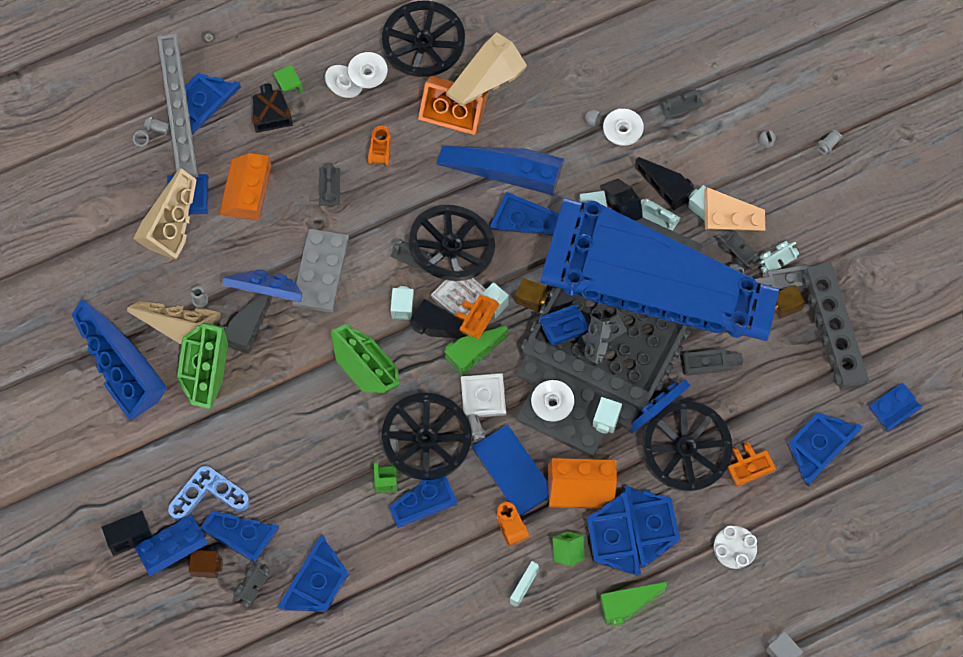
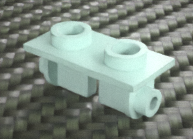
M647 198L641 200L643 218L672 231L674 230L681 217Z
M784 241L776 246L777 250L774 252L767 251L759 256L760 260L756 264L762 265L760 268L762 274L781 268L778 262L779 259L783 265L797 259L799 252L796 248H792L796 242L788 243Z

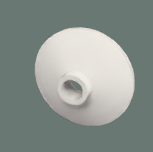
M372 52L356 55L348 65L350 80L361 88H373L380 85L385 80L388 72L385 60L380 55ZM366 72L372 73L370 75H365Z
M334 65L326 71V84L335 94L345 98H353L362 91L361 87L356 86L350 80L348 67Z
M629 109L612 111L607 115L603 124V131L607 139L620 146H627L637 142L642 136L644 129L641 117ZM620 129H625L626 132H621V131H619V130H620Z
M545 381L539 384L533 391L531 398L532 408L543 420L551 422L560 421L566 418L574 407L573 392L561 381ZM553 400L556 401L557 404L555 406H550L549 402Z

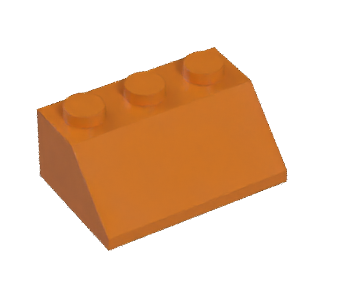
M431 76L425 82L418 120L476 135L485 110L489 91L484 92L481 97L462 106L446 96V93L455 82Z
M247 153L231 160L219 212L220 215L260 221L272 167L269 156Z
M552 458L548 465L549 508L602 509L603 506L615 499L617 484L616 460Z

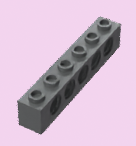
M827 262L807 267L802 280L804 286L809 289V303L816 311L815 322L822 330L821 340L823 345L827 346L829 352L827 353V359L830 366L833 365L835 371L833 374L835 384L839 385L841 391L865 385L869 378L832 263ZM817 285H824L826 291H820L817 288ZM823 304L831 305L832 310L824 309ZM829 323H835L839 329H831ZM835 343H842L845 346V349H838ZM842 362L849 363L851 365V369L847 370L843 368Z

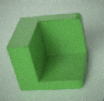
M292 65L273 72L278 88H281L284 93L297 88L299 94L303 93L302 83Z
M375 462L374 480L376 493L398 492L396 468L394 466L379 467L378 462Z
M565 531L553 537L554 561L570 567L585 559L583 535Z

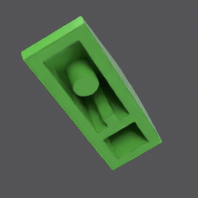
M503 326L485 331L479 340L466 336L458 339L456 342L452 341L445 348V359L463 376L508 337V328Z
M666 582L601 594L600 601L605 624H611L613 627L623 625L624 621H628L666 592Z

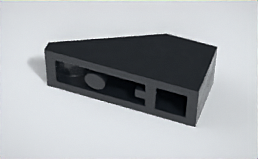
M641 157L636 159L635 169L674 211L689 200L690 194L694 191V185L688 178L685 179L682 174Z
M619 178L600 185V189L604 191L607 200L616 212L634 221L643 218L641 200L632 187Z
M426 299L421 302L411 317L413 330L421 335L424 333L430 337L455 339L468 336L459 330L464 321Z

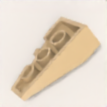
M496 32L482 46L448 90L446 96L463 106L481 97L484 92L490 89L495 90L506 81L511 82L515 80L527 68V65L513 42Z
M179 168L141 222L133 239L148 250L174 260L177 259L186 242V224L190 220L188 213L190 204L193 203L197 179L182 168Z
M138 301L127 307V312L181 345L183 337L202 323L217 326L221 317V312L197 307L195 311L184 310V306L179 305L165 308L164 304Z

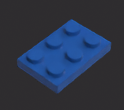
M190 515L148 540L142 541L134 548L149 576H152L207 545L208 542L195 519Z

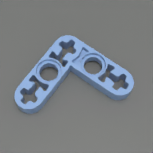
M203 466L196 471L171 502L168 511L173 520L180 521L183 518H187L207 492L237 512L245 511L250 501L248 495L212 468ZM209 473L210 479H205L202 482L203 479L201 475H207ZM220 484L228 485V491L225 494L217 492V487ZM197 489V497L189 499L186 496L188 490ZM232 493L238 499L243 497L244 503L236 505L235 499L231 497ZM184 498V500L190 505L187 506V504H184L181 499ZM182 507L184 512L176 514L174 509Z

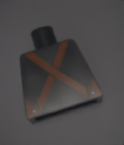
M269 83L261 85V93L253 96V123L256 133L293 126L291 113L282 91H273L272 85Z

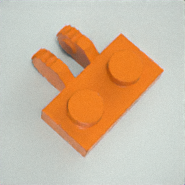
M481 294L474 304L465 300L462 302L463 308L470 310L468 315L461 312H456L455 317L464 321L459 330L463 334L478 340L499 306L496 300Z
M745 442L743 447L749 458L743 460L737 447L732 448V454L737 463L728 466L727 470L736 488L776 471V467L767 450L755 454L750 443Z

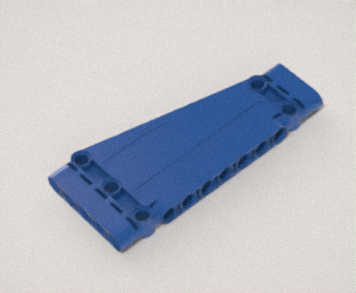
M568 198L563 200L540 280L542 284L562 288L569 295L581 293L585 299L714 333H722L725 330L735 338L744 335L763 341L768 340L779 288L757 283L753 277L726 266L597 201L584 203Z

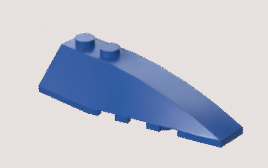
M442 146L437 165L553 195L564 158L525 148Z
M81 300L72 313V317L82 338L87 339V349L90 355H94L98 363L96 368L99 373L104 375L106 389L127 418L133 420L157 404L166 392L167 387L134 345L101 313L85 300Z

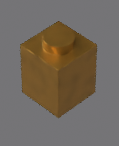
M526 278L522 279L515 294L516 304L537 312L541 306L546 304L548 299L546 286Z
M796 285L779 291L774 314L777 313L779 319L802 311L805 302Z

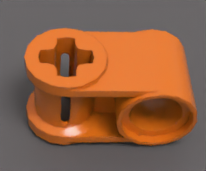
M377 126L373 129L368 154L369 165L379 163L389 166L391 136L386 126ZM379 136L386 137L384 140L377 139Z
M510 502L500 504L496 518L507 545L510 547L528 539L529 533L514 504ZM503 511L510 513V517L507 518L506 515H503Z

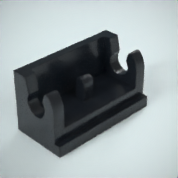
M143 511L102 526L107 545L113 556L130 550L142 541L153 537Z

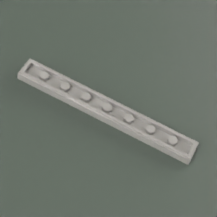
M177 33L158 36L176 171L182 168L191 176L197 178L198 170Z

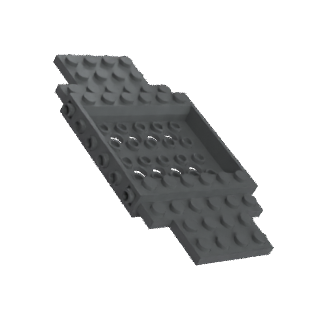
M646 218L636 221L698 252L702 249V244ZM553 287L549 295L550 301L548 305L544 304L540 311L541 316L577 304L578 310L584 316L588 326L592 316L600 320L602 318H611L607 317L604 313L608 307L616 310V314H618L622 322L626 316H631L635 319L634 325L627 326L624 324L627 331L608 343L606 352L614 351L617 354V358L613 361L603 358L602 362L594 363L585 358L586 344L581 336H579V340L576 343L565 341L551 346L543 331L542 324L537 321L531 327L530 333L532 334L529 340L525 339L521 346L522 359L524 361L517 372V377L534 384L516 421L593 458L605 433H601L593 427V420L601 397L622 403L617 425L631 430L633 426L631 423L643 414L641 410L650 402L654 405L653 397L656 392H661L665 383L662 380L665 374L669 376L674 366L671 362L674 357H679L683 348L680 345L683 339L687 341L692 329L687 325L598 303L595 308H588L586 306L587 299L581 293L569 295L562 288ZM651 325L654 328V332L646 335L642 332V327ZM626 360H633L636 363V367L628 370L624 367V362ZM545 381H561L573 392L574 407L571 413L560 421L551 422L543 420L532 408L531 398L533 391L539 384ZM553 400L549 402L550 406H555L557 404L556 401Z

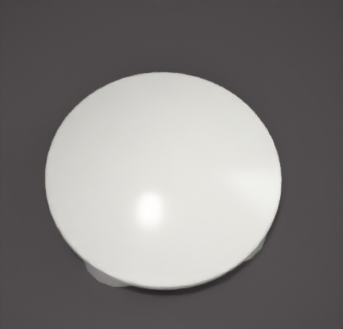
M727 526L715 538V555L726 567L732 569L744 568L751 564L756 557L757 539L743 527Z

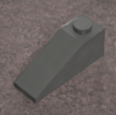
M261 294L230 321L229 326H225L224 330L229 348L249 354L272 301L270 295Z

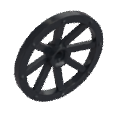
M434 1L411 2L398 8L387 19L382 32L383 50L389 62L401 72L417 77L435 76L450 69L461 57L465 46L464 26L457 14L441 3ZM428 10L424 30L418 28L410 14L411 12ZM434 12H438L450 20L433 33L430 32ZM404 16L415 35L412 36L392 28ZM455 26L458 33V42L435 40ZM393 36L413 44L392 51L389 37ZM433 47L452 48L455 50L448 59L443 61L434 51ZM418 50L413 66L397 58ZM424 52H427L437 65L419 67Z
M439 205L427 209L415 219L409 234V247L415 261L429 274L444 280L464 281L480 275L488 268L495 252V239L489 225L475 212L456 205ZM444 215L446 235L443 236L428 220ZM451 215L469 220L457 235L452 232ZM423 225L440 243L418 240L417 233L420 227ZM474 225L480 229L485 238L462 242V239ZM487 246V253L483 260L463 251L465 249ZM419 247L441 251L431 260H427ZM456 256L476 266L460 271ZM444 257H449L452 271L442 269L436 266V264Z
M417 393L397 402L385 417L381 435L382 446L390 463L401 473L419 480L440 479L457 470L468 455L472 438L471 427L463 410L452 400L434 393ZM423 402V427L420 428L404 408ZM430 403L439 404L449 410L433 428L429 426ZM397 414L403 418L416 435L390 432L391 424ZM455 415L461 424L463 433L437 435L440 429ZM427 437L429 441H424L422 438ZM390 439L416 443L401 456L397 457L392 449ZM463 441V446L459 455L454 459L436 443ZM420 448L423 449V470L412 468L403 463ZM429 449L436 452L449 465L430 471Z
M680 401L667 405L649 421L644 432L642 445L646 464L651 473L660 482L672 489L679 491H698L704 489L722 477L731 461L732 438L730 431L721 416L704 404L693 401ZM680 410L681 438L661 420L667 414ZM687 410L697 411L707 416L691 436H688ZM713 421L721 434L722 440L697 443L696 439ZM656 426L671 438L675 445L652 446V436ZM683 444L688 446L687 451L683 449ZM723 447V456L719 466L717 467L698 453L697 450ZM653 452H676V455L664 471H662L654 459ZM691 457L711 470L713 474L703 481L695 482ZM681 458H684L688 483L676 481L668 476Z

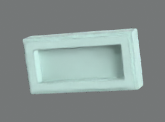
M531 561L510 597V604L517 607L520 605L539 572L537 563Z

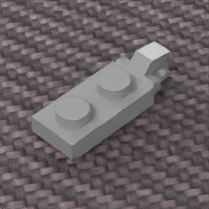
M808 265L768 271L762 275V278L755 280L757 283L779 288V291L796 285L798 289L808 288L804 286L802 280Z

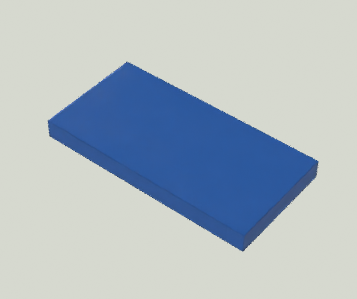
M508 424L472 446L473 451L507 501L514 504L520 517L549 499L547 480Z

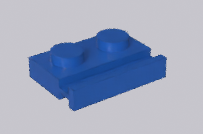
M577 304L541 316L538 320L542 324L543 331L551 346L589 332V326L582 313L579 312Z
M902 383L872 403L869 409L878 421L885 426L888 432L921 410L923 406L916 401L915 396Z

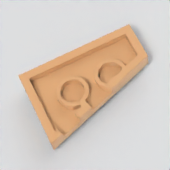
M708 187L704 189L705 230L765 231L764 209Z

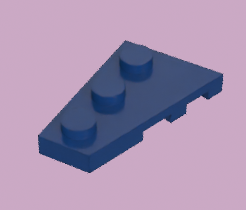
M506 192L490 228L491 230L553 235L559 213Z
M685 379L680 384L675 381L666 389L668 391L667 394L662 392L654 399L656 402L654 405L650 402L641 410L643 414L631 423L633 425L632 429L629 430L631 434L691 385Z
M446 476L435 480H422L418 487L413 491L407 492L389 507L397 528L458 505Z
M212 511L200 529L203 533L256 563L279 530V525H268L257 520L250 521L238 518V516Z

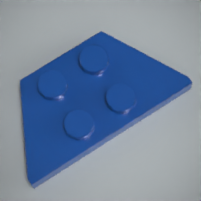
M198 73L185 86L192 135L241 88L240 83L236 81L234 83L223 81V78L209 77L208 75Z
M255 270L226 276L223 279V286L301 302L302 292L294 280L288 279L283 274H275L274 276L267 274L264 270Z
M816 413L794 436L788 445L807 486L817 478L862 430L863 426L860 424L853 425L843 422L844 420L839 418H830L825 414Z
M625 486L624 491L627 492L641 568H645L680 542L674 508L670 497L657 496L648 491L642 492L631 489L632 487Z
M623 492L616 499L587 518L593 559L595 563L640 576L641 570L627 492Z
M321 535L280 602L278 606L280 610L327 612L349 573L324 536Z

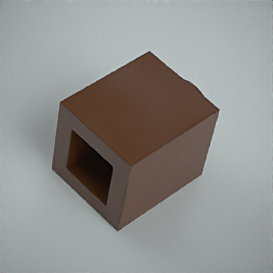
M196 550L191 553L189 573L192 577L218 578V572H222L223 559H220L218 552Z

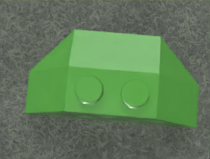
M202 323L183 337L177 378L192 405L211 409L221 388L228 349V340L224 327Z
M348 324L331 331L337 363L362 391L386 393L400 385L398 367L371 337L352 329V326Z

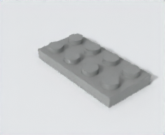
M314 229L308 230L296 285L302 292L301 302L292 300V307L333 313L349 243V235Z

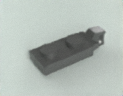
M725 349L684 353L685 375L733 370V366L742 365V353L731 354L730 351H725Z

